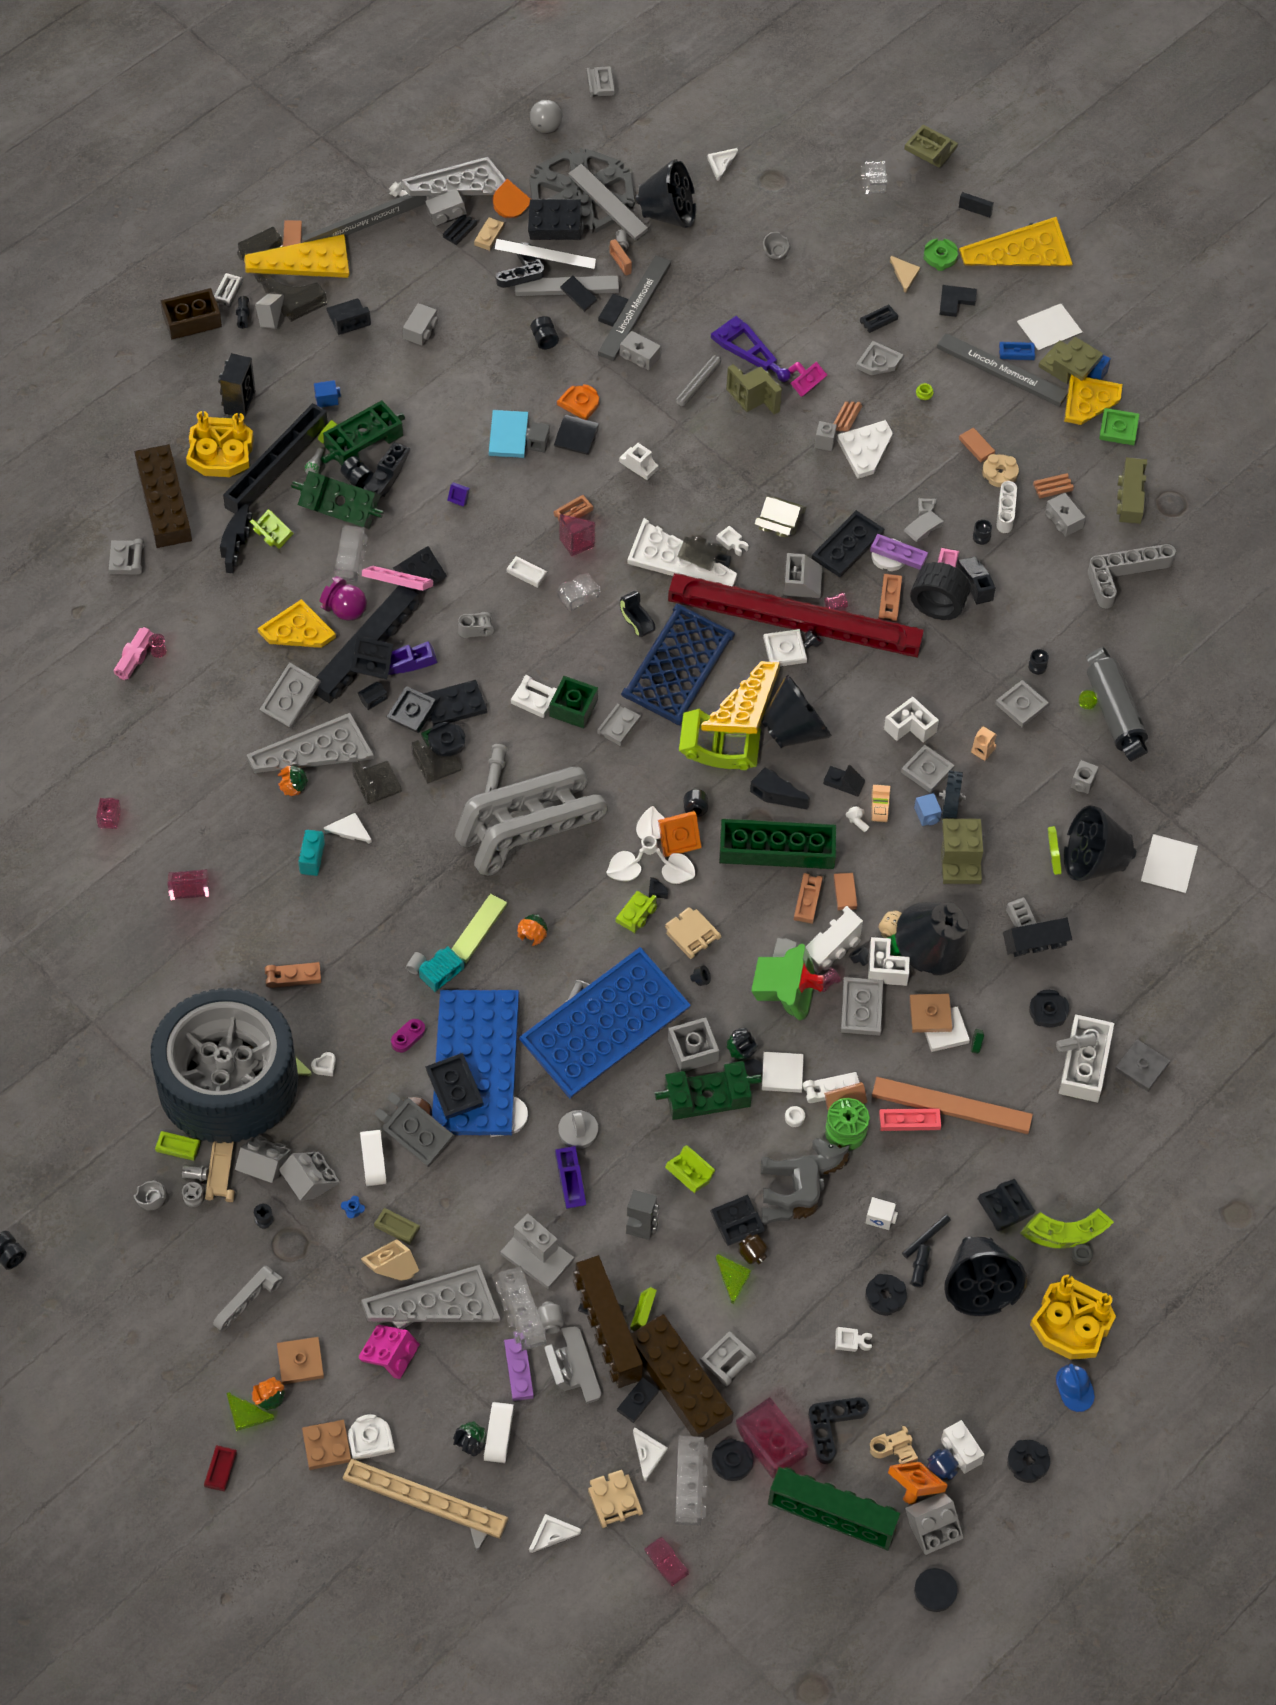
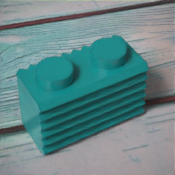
M305 830L298 860L299 872L305 875L317 876L325 845L324 832Z
M447 946L445 949L438 950L434 958L421 964L419 977L428 987L436 992L464 970V961Z

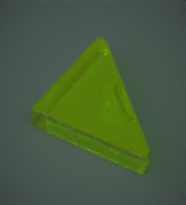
M717 1254L716 1261L725 1288L730 1297V1302L734 1304L750 1276L751 1270Z
M230 1392L226 1393L236 1431L274 1420L273 1414L259 1409V1407L246 1400H241Z

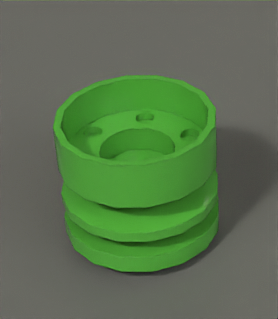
M843 1098L835 1101L830 1106L825 1127L826 1139L830 1144L841 1145L842 1147L849 1145L848 1150H854L863 1144L866 1139L870 1119L865 1105L856 1099Z

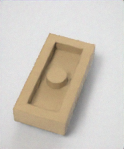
M488 218L476 237L474 245L490 251L504 228V222Z

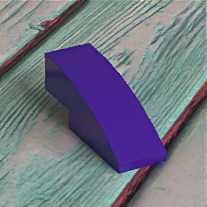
M427 641L413 648L410 645H406L392 651L388 675L410 672L438 663L434 648Z
M576 1146L555 1149L566 1209L586 1206Z

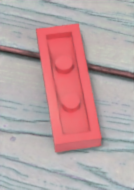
M880 1109L879 1111L880 1131L941 1129L940 1109Z

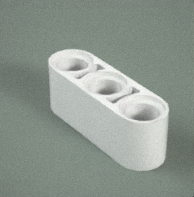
M1011 481L1002 483L999 494L997 529L1001 533H1009L1012 530L1015 518L1017 486Z
M381 1131L360 1132L366 1186L386 1184Z
M492 1403L484 1461L506 1463L514 1404Z

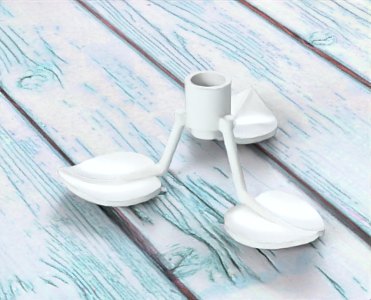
M652 806L644 812L637 823L636 832L639 838L642 839V848L639 850L638 857L635 859L631 852L621 851L613 856L606 873L617 881L634 880L641 873V866L637 862L640 861L643 853L651 855L655 852L666 864L662 868V875L669 883L680 884L695 877V869L691 861L683 854L673 853L668 861L664 858L657 846V840L661 839L658 820L664 819V817Z

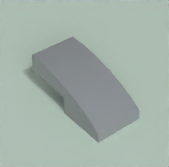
M929 511L909 524L904 529V532L918 542L927 538L931 531L940 528L944 521L935 513Z

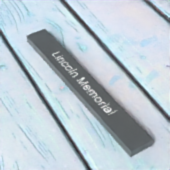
M406 194L302 236V243L342 234L345 237L426 204L427 197L409 196Z
M655 255L599 349L598 356L612 361L616 359L620 352L621 342L633 330L669 269L671 265L670 260Z
M947 333L937 344L938 349L1060 407L1067 397L1068 391Z

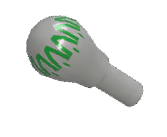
M318 448L311 460L305 464L306 474H308V471L319 474L321 457L324 452L322 448Z

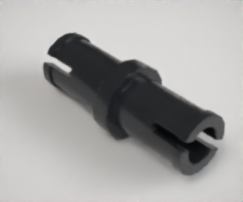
M241 296L238 298V308L236 309V315L238 316L237 327L243 329V323L244 328L248 327L250 309L248 308L249 298L247 296H243V301Z
M920 1244L918 1246L916 1261L913 1262L912 1266L914 1271L910 1282L914 1287L921 1288L924 1285L925 1273L929 1269L928 1260L931 1251L928 1245Z

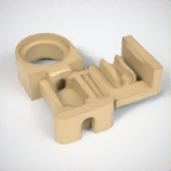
M902 1426V1431L890 1436H886L884 1433L873 1438L870 1442V1453L875 1458L887 1457L893 1454L894 1450V1455L899 1457V1464L918 1462V1457L912 1448V1437L908 1435V1430L905 1426ZM881 1443L885 1446V1450L878 1452L873 1447L875 1444Z

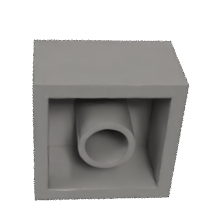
M706 1017L668 1028V1041L680 1072L718 1062L719 1049Z

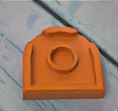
M506 179L493 195L494 210L504 218H517L529 207L531 198L509 179Z
M589 385L572 386L559 398L557 405L577 417L587 420L598 408L599 396L597 391Z

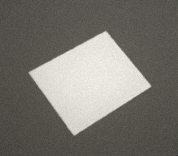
M1062 304L1017 321L1038 350L1055 344L1059 340L1062 341L1082 333Z
M1153 834L1141 881L1186 893L1198 846Z

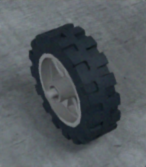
M949 770L946 790L943 793L939 792V796L943 797L942 800H945L942 820L957 819L959 802L962 799L966 800V796H962L963 793L960 792L963 772Z

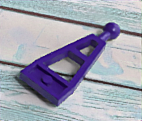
M737 316L711 333V339L722 348L758 367H762L765 371L771 369L777 374V378L781 382H787L790 379V371L776 365L777 359L752 329ZM745 333L755 346L745 351L730 342ZM761 352L768 361L765 362L755 355Z

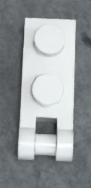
M853 1072L816 1081L808 1080L802 1085L804 1091H807L806 1098L808 1103L825 1101V1092L857 1084L859 1080L857 1073Z

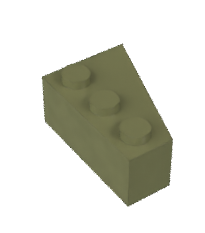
M1129 457L1125 459L1122 475L1118 476L1117 486H1120L1117 492V500H1120V504H1117L1116 514H1119V522L1141 524L1144 510V482H1146L1145 469L1147 459Z

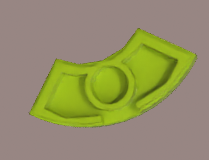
M1055 826L1048 827L1053 873L1055 875L1061 874Z

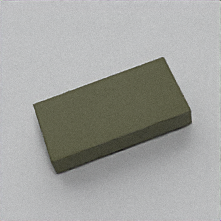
M386 1208L382 1210L374 1223L375 1228L409 1245L420 1229V1225Z

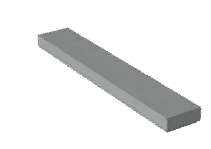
M580 164L569 173V177L635 241L648 231V227L585 166Z
M618 276L575 277L592 294L619 293ZM570 277L542 278L515 285V296L566 295L560 289V286Z

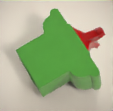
M799 944L798 947L789 949L784 957H758L751 991L757 1001H780L786 1012L800 1021L804 1020L809 1013L813 989L820 992L823 990L822 984L825 982V977L823 975H815L814 964L804 944Z

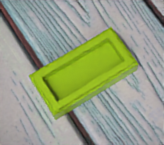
M161 1131L155 1151L194 1161L200 1146V1140Z
M650 1287L641 1292L630 1326L631 1330L636 1331L646 1325L656 1289Z

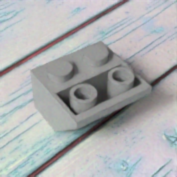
M787 553L784 596L820 598L822 566L805 554Z
M256 1136L240 1147L235 1170L273 1183L279 1178L281 1174L279 1169L288 1159L291 1149L286 1148L284 1144L272 1143L267 1141L265 1137Z
M319 1152L292 1153L279 1169L299 1200L315 1199L340 1183L335 1176V1172L328 1166L325 1158Z
M939 1493L905 1508L910 1527L925 1555L964 1539L954 1502L945 1493Z

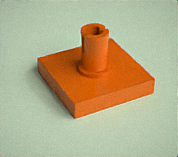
M695 811L658 820L664 857H668L673 853L680 854L701 848Z
M921 1462L892 1465L888 1471L889 1475L907 1489L903 1500L908 1504H915L918 1496L944 1493L948 1486Z

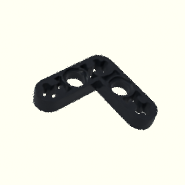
M526 242L520 243V244H525V245H530V246H532L531 244L526 243ZM517 254L523 266L498 272L496 284L501 288H507L540 280L544 277V266L537 257Z
M856 1397L815 1403L809 1408L808 1419L816 1458L820 1463L829 1464L835 1458V1446L830 1423L864 1418L869 1409V1404L864 1398ZM856 1404H860V1407H864L862 1408V1412H858V1409H854L856 1408ZM847 1405H850V1407H849V1409H851L850 1414H848V1406H847ZM836 1406L842 1407L844 1414L840 1416L835 1415L832 1411L833 1408ZM815 1410H818L819 1413H822L820 1418L821 1423L817 1424V1416L813 1415L815 1413ZM824 1429L828 1435L825 1438H819L816 1435V1431ZM823 1444H826V1451L829 1453V1457H825L822 1454Z

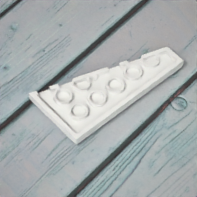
M645 518L642 521L627 559V564L671 576L674 573L683 574L688 577L701 578L706 581L719 582L733 587L737 579L736 572L720 563L713 562L709 559V556L698 553L694 547L673 535L666 534L662 528L651 525Z

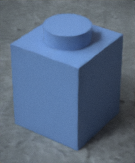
M934 793L917 797L914 809L921 825H934L940 822L942 811Z

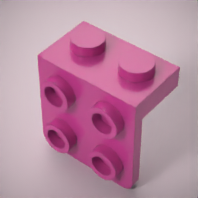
M377 1325L361 1351L359 1359L362 1362L384 1366L394 1378L400 1379L420 1344L408 1330Z

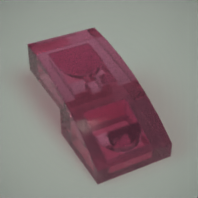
M662 1537L644 1549L650 1560L671 1586H674L689 1575L688 1569L675 1556L674 1550Z

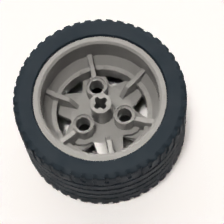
M218 988V990L211 989L207 992L202 991L200 994L196 993L169 1010L170 1012L164 1016V1019L159 1023V1027L155 1030L152 1038L153 1042H151L150 1055L162 1108L177 1128L194 1138H199V1140H208V1142L232 1143L233 1141H245L250 1139V1137L254 1138L259 1136L258 1134L260 1133L263 1134L267 1129H271L275 1123L277 1124L281 1117L285 1116L297 1093L298 1070L290 1026L282 1012H279V1009L273 1006V1003L247 990ZM243 1042L248 1043L249 1045L254 1047V1049H250L248 1046H243ZM190 1062L197 1066L195 1069L188 1071Z

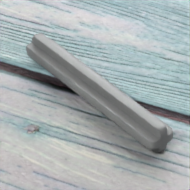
M716 355L712 356L677 397L676 403L678 405L684 406L720 364L721 359Z

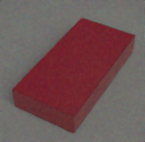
M216 1445L204 1487L225 1492L237 1450Z

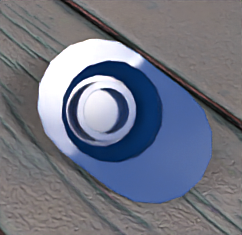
M1073 1364L1062 1367L1057 1372L1056 1384L1065 1406L1075 1412H1083L1089 1409L1094 1402L1095 1396L1087 1372L1082 1367Z

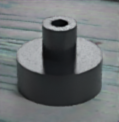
M809 629L804 634L807 638L803 643L806 648H809L811 645L818 647L822 643L821 638L813 630Z
M864 945L860 946L850 953L849 958L854 964L860 962L862 966H865L869 962L866 958L869 951Z
M704 965L696 967L693 974L690 975V979L699 986L708 985L711 981L710 971Z

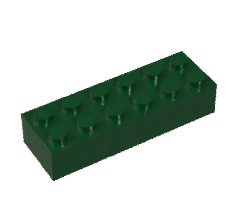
M721 819L719 863L834 869L836 859V825Z
M787 1467L778 1468L768 1499V1505L887 1551L890 1548L900 1517V1513L893 1507H883L872 1499H862L851 1491H841L830 1483H820L812 1476L799 1475L793 1469Z

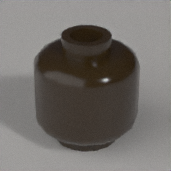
M749 1234L738 1244L740 1246L738 1249L739 1254L750 1265L755 1262L759 1265L768 1257L765 1253L769 1247L759 1235L752 1236Z

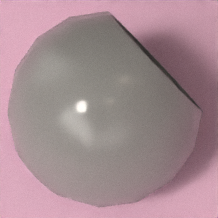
M541 100L531 108L530 121L538 132L551 133L561 125L562 111L554 101Z

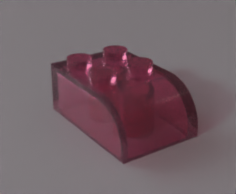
M770 1397L736 1420V1426L742 1439L772 1478H775L779 1467L789 1468L807 1456L808 1445Z

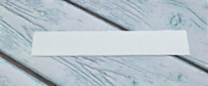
M496 239L495 249L592 269L595 268L596 259Z

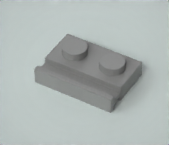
M611 66L595 67L592 70L587 68L590 97H593V95H614Z
M617 703L598 728L597 734H602L606 739L621 746L640 721V715L625 707L622 708Z

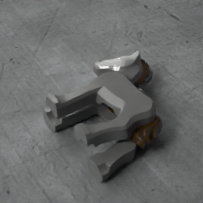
M816 1138L812 1142V1148L818 1155L803 1156L783 1161H774L769 1157H761V1174L792 1176L794 1193L790 1195H780L771 1191L770 1188H763V1203L782 1208L771 1209L762 1207V1224L789 1221L791 1218H798L800 1220L804 1217L806 1219L813 1215L818 1209L820 1190L823 1191L824 1186L823 1178H820V1175L836 1173L837 1170L843 1169V1166L846 1165L845 1163L849 1159L848 1149L850 1146H836Z

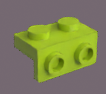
M269 509L257 522L253 519L250 521L254 525L252 529L259 536L263 534L266 537L264 541L271 547L275 545L280 549L294 534Z
M688 1145L684 1146L681 1153L668 1161L665 1166L669 1172L693 1193L708 1185L715 1172V1169Z

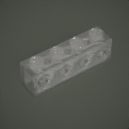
M519 1266L498 1272V1281L495 1282L498 1294L502 1293L503 1295L501 1302L504 1311L508 1310L509 1315H507L509 1326H514L513 1337L515 1343H520L522 1351L546 1344L545 1331L522 1267Z
M678 1436L675 1525L701 1526V1519L706 1518V1505H702V1498H706L707 1485H703V1478H707V1465H703V1457L708 1456V1445L704 1444V1437Z

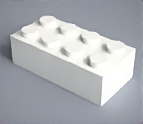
M1075 1014L1070 1038L1073 1035L1082 1036L1094 1033L1097 1043L1095 1046L1083 1047L1078 1051L1075 1049L1067 1051L1059 1094L1098 1103L1114 1023Z

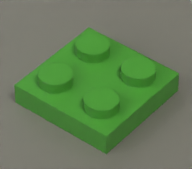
M1104 408L1099 440L1134 445L1139 414Z

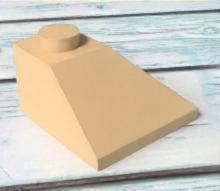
M397 1239L361 1258L362 1262L375 1273L401 1281L412 1278L419 1271L410 1249Z

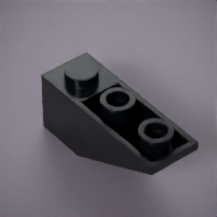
M976 557L958 560L961 571L970 580V592L976 605L993 601L996 587L989 572Z
M766 767L751 781L750 792L764 802L806 810L809 808L810 798L805 792L799 791L789 781L783 780L776 772Z

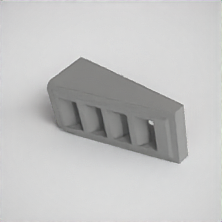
M1024 897L1007 904L1006 912L1015 927L1036 923Z

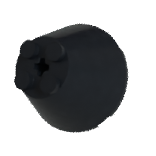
M674 159L639 185V194H636V202L638 205L640 204L644 218L655 219L683 228L691 227L694 224L696 203L693 204L692 194H695L693 182L685 164L682 161H678V159Z
M787 675L767 707L761 721L767 727L771 737L775 739L781 749L785 746L831 737L830 731L815 709L811 707L793 679Z
M1086 806L1077 813L1067 833L1070 836L1068 847L1064 846V865L1069 877L1073 880L1085 881L1125 871L1131 859L1136 857L1137 852L1134 848L1132 835L1097 806Z
M916 903L908 907L900 915L896 923L895 940L902 957H910L909 964L920 972L925 971L937 976L951 973L963 963L968 952L969 922L955 903Z
M968 1236L962 1240L956 1251L945 1280L944 1291L947 1301L957 1311L970 1316H988L1002 1312V1308L1010 1303L1014 1305L1021 1298L1026 1289L1027 1276L1023 1265L997 1245L992 1238Z

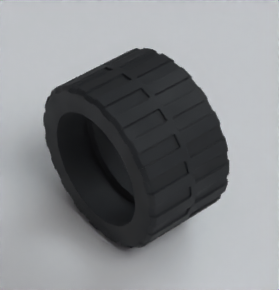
M942 562L927 563L919 570L910 592V600L921 613L928 617L952 620L962 613L971 591V583L963 572L950 564Z

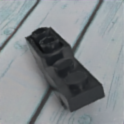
M394 442L377 464L376 472L363 489L385 497L397 479L408 457L410 448Z
M247 504L242 506L232 517L221 539L220 552L221 558H225L226 573H234V566H238V555L236 554L240 552L241 544L246 543V537L250 536L248 524L251 523L252 512H249V505Z

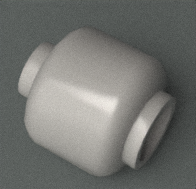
M548 1301L544 1302L536 1310L537 1326L545 1334L557 1333L563 1327V1310L559 1305Z

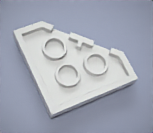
M886 420L837 435V441L857 479L875 473L877 465L892 439L893 433Z

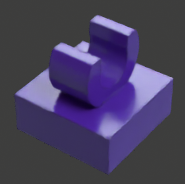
M453 482L450 486L447 501L464 507L467 503L470 488Z

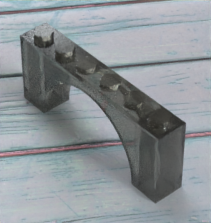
M271 227L239 242L237 255L241 261H244L247 254L283 247L282 237L274 227ZM254 273L255 279L258 283L261 282L267 294L284 295L281 312L291 322L327 305L326 292L318 282L306 286H288L277 282L269 274Z

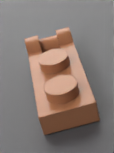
M884 574L879 619L884 620V618H888L891 621H897L902 576ZM885 608H889V609H893V610H892V612H890V611H885Z
M804 873L794 920L813 924L823 877L809 876L810 874Z
M319 962L285 966L268 965L265 967V974L267 975L265 980L266 987L269 988L321 983ZM275 975H281V978H276Z

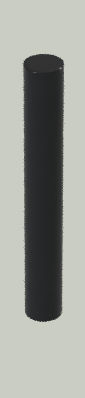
M945 1214L906 1248L902 1255L908 1259L918 1250L920 1244H925L951 1221L950 1217Z

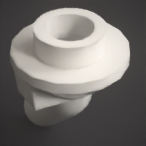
M401 181L399 183L394 182L389 188L391 191L389 194L395 197L397 195L404 196L408 193L402 190Z
M860 807L850 808L846 813V817L849 818L850 823H854L863 832H866L869 826L860 819L865 813L864 810L860 809Z

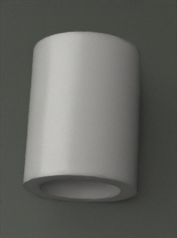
M415 952L406 965V969L412 974H418L421 964L426 961L425 956Z

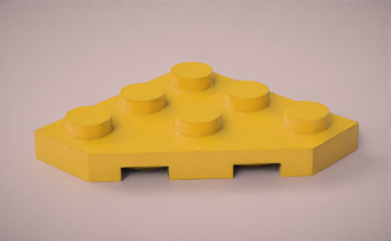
M1071 375L1064 422L1082 425L1103 413L1104 408L1109 409L1118 404L1121 400L1123 384L1088 377L1081 381Z
M302 599L258 628V633L269 644L322 648L336 638V633Z

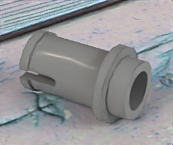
M621 229L616 232L617 242L625 252L629 247V243L627 242V232Z
M183 1166L185 1172L182 1171V1178L199 1179L200 1182L208 1179L209 1169L205 1168V1166Z

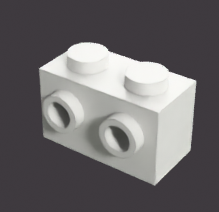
M962 1420L944 1429L941 1438L942 1444L945 1449H948L953 1454L959 1464L958 1467L961 1468L964 1474L982 1464L984 1453Z

